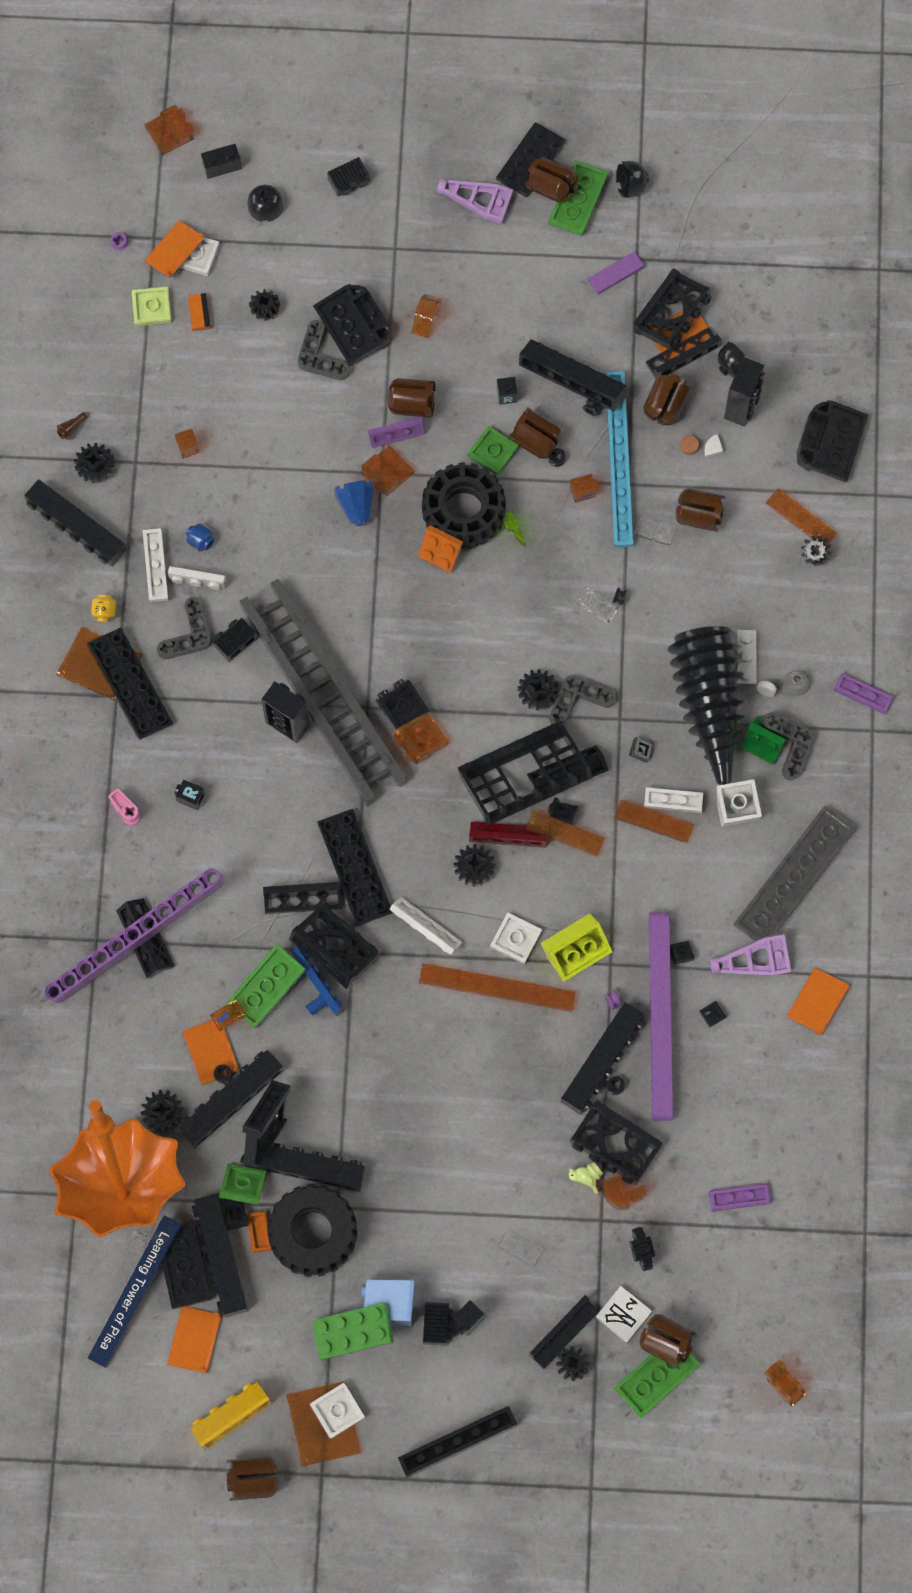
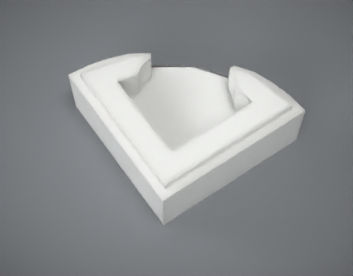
M717 434L707 441L704 450L705 458L723 453Z

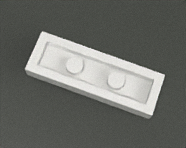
M169 566V580H172L174 583L182 584L185 582L195 587L203 585L213 590L225 589L226 579L224 575Z
M737 630V644L742 646L737 650V658L743 659L741 663L737 664V671L744 673L742 677L737 679V685L756 686V630Z
M646 787L644 808L701 813L703 793Z

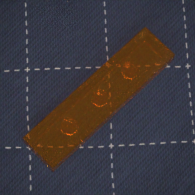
M779 488L766 501L768 506L807 536L814 535L817 539L818 535H822V540L828 538L829 540L826 545L837 534Z
M624 800L620 801L615 815L617 820L684 843H688L694 824Z
M535 810L532 811L526 826L527 830L547 836L550 839L596 857L599 855L604 841V837Z

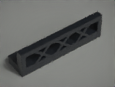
M708 327L680 342L679 346L674 347L672 351L667 349L647 360L646 364L655 379L659 372H662L661 375L667 376L719 348L722 340L718 334L714 335ZM708 333L710 339L700 343V338ZM689 343L696 345L688 351H684L685 345ZM676 352L680 354L675 358L668 360L670 353ZM656 361L664 362L656 368L652 364Z
M597 745L580 751L590 767L592 777L609 771L605 757ZM571 755L564 759H561L562 763H565L575 757L574 755ZM556 761L552 764L544 766V768L547 771L551 768L558 766V763ZM578 762L565 767L568 773H577L583 770ZM540 769L527 774L534 789H542L550 785ZM562 770L549 775L552 781L566 778Z
M340 882L263 887L265 914L315 911L322 903L332 910L342 909ZM329 895H338V904L330 905L325 899ZM310 896H316L320 900L316 906H310L305 901ZM292 897H296L301 901L296 907H290L286 902ZM268 899H278L281 904L277 908L269 909Z
M142 898L126 901L116 911L124 929H126L148 913L149 908L145 899ZM136 905H140L142 914L136 910ZM154 920L148 922L150 928L154 926ZM138 931L132 934V940L138 938ZM159 932L134 950L146 978H152L158 972L174 967ZM151 939L156 941L157 948L152 945ZM159 956L164 959L165 965H161L158 959Z
M584 1295L529 1353V1356L544 1370L598 1314L599 1310Z

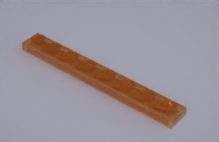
M425 963L422 964L419 984L568 1012L573 1010L576 994L575 991Z

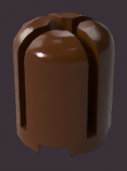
M542 156V158H536L531 163L528 172H531L529 182L525 181L528 190L557 203H564L569 201L573 196L572 194L575 193L578 186V175L574 169Z
M659 372L644 404V413L652 421L660 414L657 421L658 424L673 425L679 418L692 386L689 388L685 384L686 380L672 373L670 376L661 375L662 372Z
M394 379L388 391V407L390 412L395 415L431 418L435 406V381Z
M527 407L508 439L539 459H545L550 456L560 441L561 429Z
M690 488L683 490L679 495V505H677L675 513L678 523L718 532L716 525H721L724 512L723 503L721 502L722 499H726V496Z
M655 1314L648 1319L646 1323L647 1328H643L640 1334V1347L653 1356L680 1369L679 1363L681 1361L683 1363L686 1362L693 1349L691 1344L693 1336L697 1338V1333L661 1314Z
M257 1457L227 1460L226 1463H230L229 1472L226 1473L227 1490L232 1491L233 1496L229 1501L269 1498L275 1495L279 1485L277 1477L237 1480L276 1475L278 1473L277 1465L272 1458Z

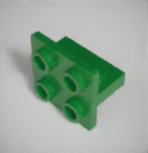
M756 716L754 721L750 723L740 748L773 765L787 739L763 728L761 725L762 717ZM783 729L786 734H790L789 731Z

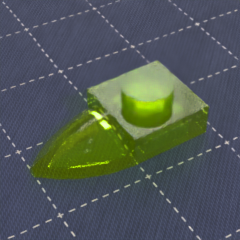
M512 511L506 513L505 517L507 520L504 523L507 530L512 531L518 542L522 546L527 547L516 516Z

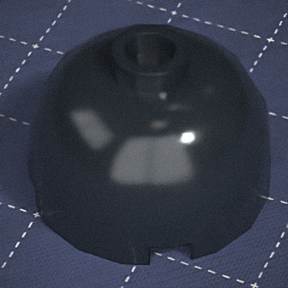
M622 161V164H618L616 170V183H620L621 189H618L619 194L623 198H630L641 194L649 181L648 173L641 164L635 161Z
M264 184L255 187L249 193L247 200L250 215L260 222L262 220L273 221L283 211L282 195L277 188L271 185Z
M730 341L718 353V363L720 365L718 369L724 376L729 375L734 378L745 354L734 343H730Z

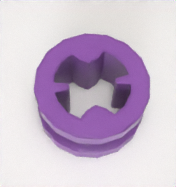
M117 232L111 236L110 242L115 250L126 248L127 239L123 233ZM121 238L122 242H120L119 245H116V241H118V239Z
M613 990L610 995H604L606 1002L612 1010H615L616 1006H621V1002Z

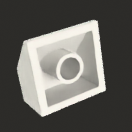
M754 779L716 786L717 807L721 827L754 822L761 819L762 814Z

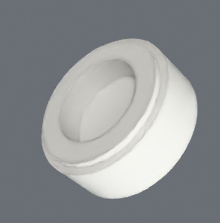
M760 681L757 686V691L768 697H773L777 690L776 686L768 681Z

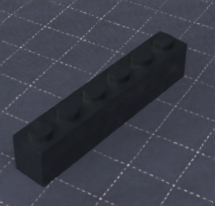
M531 339L519 353V366L612 411H615L626 397L627 385L544 346L540 342Z
M38 479L24 495L26 505L34 511L36 509L39 511L42 518L55 523V527L59 531H66L74 542L78 543L79 541L82 543L87 552L91 554L94 552L98 555V559L102 563H108L113 567L127 549L124 542Z
M626 1002L623 1003L561 1098L562 1104L580 1115L583 1110L585 1112L588 1111L592 1104L590 1099L594 1094L596 1096L599 1094L603 1087L601 1085L604 1078L608 1080L613 1072L611 1067L615 1062L619 1063L622 1059L624 1047L631 1045L635 1038L632 1035L636 1030L640 1031L644 1025V1013Z
M268 1049L265 1052H259L254 1057V1062L243 1066L239 1070L240 1074L238 1076L228 1079L222 1090H216L209 1097L210 1100L205 1105L201 1103L194 1110L195 1113L191 1117L187 1116L179 1123L181 1125L178 1127L179 1131L194 1148H197L284 1071L283 1066Z
M274 1143L260 1167L255 1168L358 1192L361 1191L365 1174V1165H362L360 1161L351 1160L347 1162L343 1161L342 1157L334 1155L328 1158L324 1157L323 1153L312 1151V1154L298 1147H293V1149L285 1148V1145L280 1143Z
M216 1193L194 1199L195 1205L192 1206L194 1217L199 1218L200 1224L197 1225L199 1236L204 1237L205 1243L202 1244L204 1256H209L210 1263H206L209 1275L213 1274L215 1282H212L214 1294L219 1295L220 1301L217 1302L219 1314L223 1313L226 1318L248 1312L219 1197Z
M507 1406L398 1457V1461L406 1478H409L516 1428L517 1422L510 1407Z

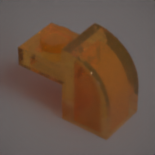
M427 294L421 297L414 314L415 319L411 333L425 338L430 337L434 319L438 316L442 299Z
M621 1176L601 1181L604 1197L608 1204L615 1209L629 1210L630 1205L628 1201H632V1203L640 1202L646 1196L644 1185L625 1191Z
M780 1359L765 1372L768 1383L791 1407L807 1394L801 1383L789 1373L787 1367Z

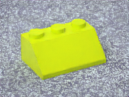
M590 913L540 943L548 960L563 982L613 952L599 922Z

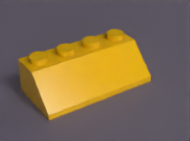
M250 1382L242 1388V1393L231 1395L225 1400L227 1403L222 1407H219V1405L209 1411V1416L204 1419L200 1417L192 1423L193 1427L190 1430L204 1451L272 1404L258 1382L255 1384Z

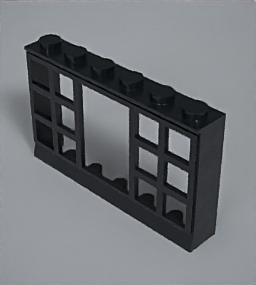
M562 721L551 724L457 767L461 781L464 783L488 826L592 778L587 761ZM563 738L568 746L555 751L551 743ZM547 745L551 753L538 758L535 750ZM571 750L575 758L562 763L558 755ZM531 753L550 785L542 789L535 788L533 793L524 797L517 796L500 766ZM554 757L558 766L546 771L542 762ZM578 762L583 769L577 773H568L565 767ZM496 768L500 777L488 782L484 773ZM562 770L566 778L552 781L549 775ZM480 776L484 784L474 788L469 780ZM504 781L508 789L495 794L491 786ZM487 788L491 796L481 800L476 792ZM511 793L515 801L507 805L501 804L498 798ZM494 800L498 809L488 813L484 804Z

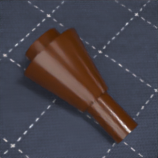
M82 412L76 418L57 425L59 437L70 440L80 423L87 418L86 413Z

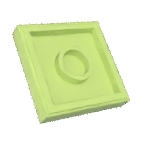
M168 287L132 290L135 326L172 323Z

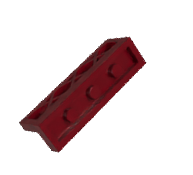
M485 822L470 823L469 842L546 848L547 827L498 823L488 826Z

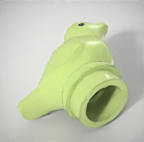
M592 1162L587 1167H579L576 1170L569 1168L568 1177L573 1182H579L591 1187L597 1195L599 1192L596 1187V1180H599L603 1173Z

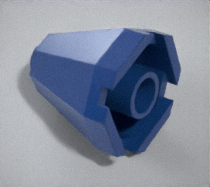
M366 480L343 484V489H340V486L335 487V498L350 523L356 526L366 525V521L370 520L372 480H369L367 483Z

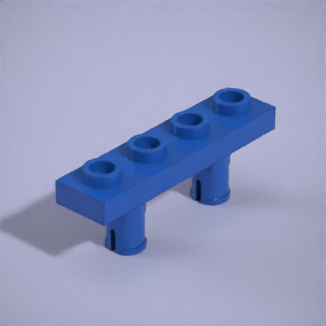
M298 947L291 950L295 959L307 969L303 975L305 974L309 977L320 993L318 998L306 1005L310 1014L314 1015L325 1006H329L336 1016L343 1013L341 1006H343L342 1002L337 996L333 997L329 992L332 988L326 980L322 982L319 977L321 972L315 964L311 966L308 962L310 958Z

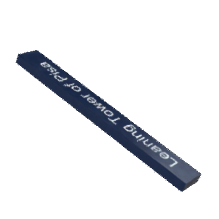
M165 1215L162 1217L88 1359L107 1368L182 1227L181 1223Z

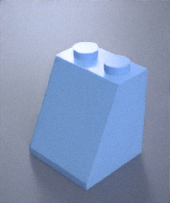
M367 1280L366 1285H362L361 1297H365V1303L360 1308L387 1303L391 1325L411 1327L415 1283L412 1280Z

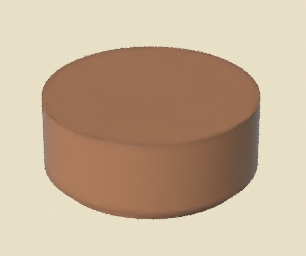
M691 435L683 437L680 442L681 451L686 455H693L697 452L699 447L698 439Z

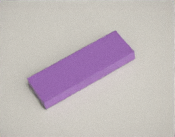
M632 252L589 277L588 282L597 295L644 269V265L636 253Z
M422 416L368 430L371 447L374 448L425 434Z
M844 673L841 674L833 690L884 715L894 698Z
M768 1183L709 1191L711 1212L771 1204Z

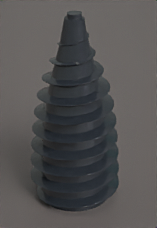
M710 626L691 629L677 634L674 637L675 643L668 647V652L677 655V657L670 661V665L680 669L672 677L675 681L682 682L676 688V693L686 697L680 701L679 706L690 711L684 715L683 720L694 723V726L688 732L699 737L700 740L696 742V746L704 749L706 754L704 758L710 763L716 783L725 785L732 782L734 748L739 746L735 744L736 734L743 732L736 728L737 721L745 717L737 714V707L746 703L737 699V693L745 689V687L737 685V679L742 677L744 673L735 670V665L741 663L743 659L734 657V651L742 646L732 642V634L734 632L729 627Z

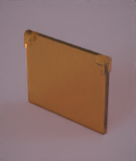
M81 627L56 675L117 702L87 645V642L102 635ZM134 650L136 656L140 661L143 653Z
M345 1381L286 1395L299 1450L301 1467L361 1453L355 1425L330 1440L310 1406V1403L345 1383Z

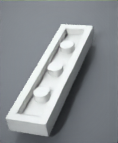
M161 528L143 530L149 602L168 601Z
M402 897L390 907V910L397 917L402 918L413 929L418 930L428 940L437 944L444 952L450 955L458 950L463 943Z

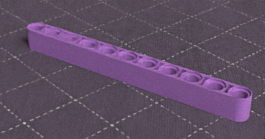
M210 868L48 984L45 988L46 997L56 1003H61L221 888L224 884V876L214 868ZM217 874L216 882L210 883L212 875ZM201 886V892L199 894H195V888ZM185 897V904L179 906V900ZM170 909V914L167 917H163L164 910ZM154 920V926L148 929V922ZM138 931V938L132 940V934ZM122 943V949L116 952V945ZM106 954V961L100 963V957ZM90 966L91 971L85 975L84 969ZM72 977H74V978H75L74 984L71 985V986H69V985H68L69 979L72 978ZM58 988V989H59V994H58V996H57V997H53V996H52L53 991Z
M649 912L652 1121H672L669 912Z

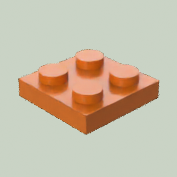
M430 525L426 530L418 557L451 573L454 570L463 541Z

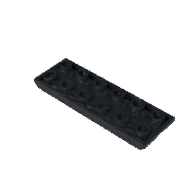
M121 627L87 642L93 658L139 740L174 724Z
M354 809L317 821L356 926L358 927L393 914Z

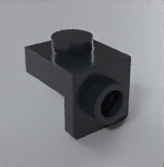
M554 797L553 802L550 803L548 808L552 821L575 826L580 812L579 806L561 803L559 798Z
M224 1199L223 1204L228 1230L247 1227L248 1222L244 1202Z

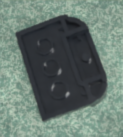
M347 284L313 305L349 366L354 365L381 347L384 349L392 341L390 325L369 291L363 286Z
M831 400L814 406L808 414L797 448V464L808 472L814 470L846 483L850 476L868 414Z

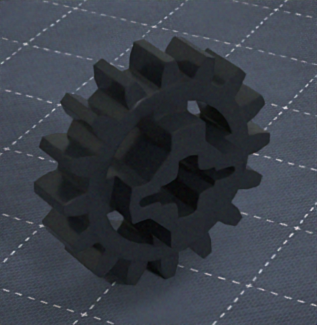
M89 443L87 444L88 448L81 447L82 453L76 452L77 458L74 459L76 464L74 466L75 470L79 471L78 476H84V481L91 479L92 483L95 482V479L102 482V477L108 479L107 473L112 474L113 470L111 467H115L114 456L111 454L110 449L105 450L104 444L98 447L97 443L94 444V447H91Z
M538 669L537 673L530 670V675L525 673V680H519L521 686H518L517 690L520 692L518 697L524 698L522 704L528 703L529 709L535 706L536 711H538L540 706L545 710L546 704L552 706V700H556V694L559 693V688H555L558 686V682L553 681L554 675L548 677V671L542 674L540 669ZM546 682L549 684L551 690H549V688L546 687ZM525 689H527V692H530V697L526 694Z
M474 844L473 848L470 849L466 845V851L459 850L461 856L455 855V860L458 861L453 863V867L457 868L454 870L455 875L460 874L459 881L465 879V885L472 882V886L475 887L476 882H479L482 886L483 880L489 881L488 875H494V871L491 870L495 868V863H491L494 861V856L489 857L490 850L484 852V846L477 849L476 844ZM474 859H476L475 863H476V865H477L476 868H475V872H473V868H472V864L474 863Z
M159 1090L158 1095L151 1092L152 1098L146 1097L145 1099L148 1103L141 1105L145 1109L141 1111V1115L146 1116L143 1122H149L147 1126L149 1129L154 1126L156 1133L159 1129L166 1133V1128L173 1131L172 1126L174 1124L179 1126L180 1124L177 1120L183 1119V1115L179 1114L184 1111L183 1107H179L182 1101H176V1094L170 1096L169 1090H167L166 1094ZM165 1099L171 1101L174 1104V1106L168 1105L165 1102ZM155 1101H157L156 1105L154 1107H151L152 1104ZM161 1108H165L164 1115L159 1113ZM171 1116H174L171 1121L167 1122ZM150 1117L157 1118L159 1123L154 1122Z
M642 1227L632 1229L633 1241H629L633 1259L635 1262L639 1261L643 1271L653 1269L652 1257H655L651 1237L645 1236Z

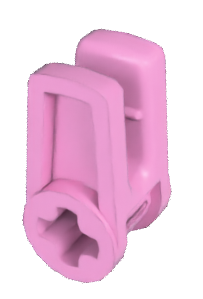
M119 789L114 790L108 796L111 804L126 824L132 826L140 821V813L137 806Z

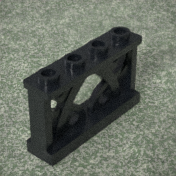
M673 268L633 322L634 333L640 336L643 335L672 351L674 347L679 346L682 336L689 332L693 321L700 317L703 307L710 303L712 299L710 288L684 276ZM681 283L688 288L683 291L678 284ZM696 291L700 296L696 301H693L692 298L695 297V294H690L687 297L686 294ZM670 294H673V295H674L673 297H676V298H674V299H669L668 297L670 296ZM681 300L683 315L665 320V311L662 305L674 304ZM657 313L662 314L661 320H659V316L655 317ZM646 327L657 328V330L654 332ZM665 328L666 334L669 330H672L673 333L669 338H665L660 334L661 329Z
M323 903L302 923L297 925L289 937V940L345 989L349 988L364 971L374 964L380 954L373 944L365 940L359 932L351 928L345 920L337 916L330 907ZM320 918L327 925H324L321 922V929H318V927L316 926V919ZM311 925L313 931L306 933L304 930ZM325 937L343 939L346 954L328 952L326 950L327 941ZM362 955L367 958L365 961H357L353 959V957L361 958ZM351 964L358 966L354 972L349 970Z
M272 1080L244 1123L242 1132L246 1133L245 1151L240 1159L241 1164L254 1168L260 1167L287 1123V1119L284 1118L285 1101L290 1093L291 1085Z
M598 1100L594 1102L570 1139V1143H572V1147L580 1153L582 1151L589 1154V1159L595 1163H603L606 1165V1170L612 1174H620L623 1176L621 1179L630 1185L632 1183L638 1184L663 1142ZM597 1113L599 1115L597 1127L587 1126L593 1115ZM610 1123L615 1127L613 1131L603 1130V1127L609 1129L607 1125ZM588 1130L596 1132V1135L591 1134L587 1136V1138L592 1139L591 1144L583 1142V1132ZM621 1130L625 1131L624 1143L629 1151L609 1154L604 1143L603 1134L612 1136L618 1134ZM630 1138L637 1140L636 1144H632L635 1147L634 1149L629 1144ZM598 1146L600 1153L594 1150V1148ZM650 1147L653 1150L644 1162L639 1154ZM635 1157L639 1161L640 1168L636 1172H629L625 1166L630 1163L634 1167L632 1158ZM614 1161H621L620 1166Z

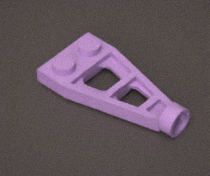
M440 179L437 187V193L448 196L484 219L500 224L503 222L514 191L498 184L447 181L444 179ZM460 188L471 189L470 199L459 196L457 194ZM484 192L492 195L487 207H483L475 202L477 193Z
M784 933L764 936L721 957L709 959L712 974L777 975L791 972ZM761 948L767 950L769 963L764 966L755 965L751 960L752 953ZM746 955L748 962L746 967L733 966L732 959L734 957ZM719 962L722 963V968H719Z

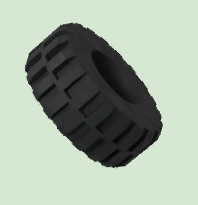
M460 462L455 466L450 464L443 471L442 469L438 470L435 473V477H431L428 480L427 487L424 488L422 494L423 521L426 522V528L431 525L463 541L461 549L466 546L470 549L475 548L476 544L480 543V545L487 543V539L489 537L493 538L497 534V529L502 527L506 512L504 489L501 484H498V478L495 475H490L489 470L485 467L481 469L477 464L465 465V462ZM467 493L475 496L481 502V509L472 517L458 518L449 513L446 509V503L454 495Z
M307 1184V1187L300 1188L298 1186L293 1188L294 1191L286 1192L282 1199L275 1203L268 1219L267 1235L273 1254L285 1268L287 1267L291 1272L303 1274L306 1277H312V1275L320 1277L330 1271L338 1270V1267L341 1264L344 1265L350 1254L353 1253L358 1236L355 1214L349 1202L340 1196V1193L336 1190L332 1191L323 1185L319 1187L314 1186V1184ZM319 1213L330 1222L331 1236L327 1243L319 1248H305L295 1239V1223L305 1214Z

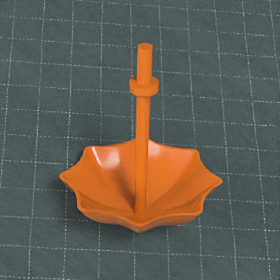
M94 1100L89 1104L92 1116L88 1123L89 1129L81 1130L75 1144L67 1155L49 1168V1173L57 1188L55 1213L58 1216L72 1218L83 1223L97 1237L107 1236L116 1230L126 1227L152 1226L156 1222L158 1214L166 1201L185 1186V1181L180 1175L176 1164L178 1142L175 1139L161 1137L150 1132L137 1119H130L114 1127L112 1118L104 1114L101 1102Z

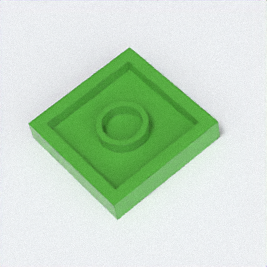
M488 426L467 453V457L498 476L519 449V445Z
M227 1164L219 1198L259 1204L267 1170Z

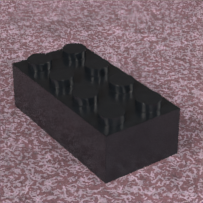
M745 357L742 358L729 388L724 419L744 427L747 421H751L755 405L757 406L764 383L765 372H763V364Z
M274 681L261 699L265 722L297 743L310 726L306 699L299 693L294 694L289 691L290 688L284 683L279 684Z

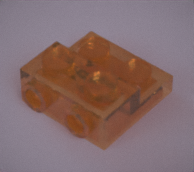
M176 105L160 112L159 117L144 124L162 156L194 140V128L191 122L186 123L184 119L186 115L183 109H178Z
M390 445L378 455L374 454L361 465V473L368 481L372 480L375 489L379 493L383 492L386 496L414 474V470Z
M428 713L399 727L394 734L395 743L405 749L407 759L413 761L416 765L430 758L433 753L449 744L448 739Z

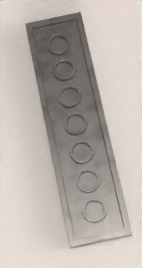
M824 805L733 926L754 941L764 936L775 935L856 827Z

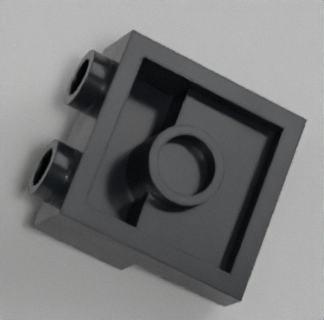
M402 678L393 683L394 688L390 691L385 689L377 694L379 698L375 700L397 732H400L429 712V709L409 679L403 680Z

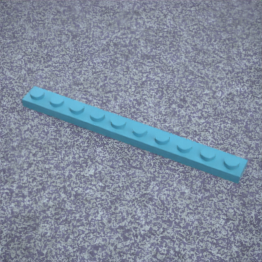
M624 371L606 372L607 376L625 384ZM625 397L615 411L607 408L614 547H633Z

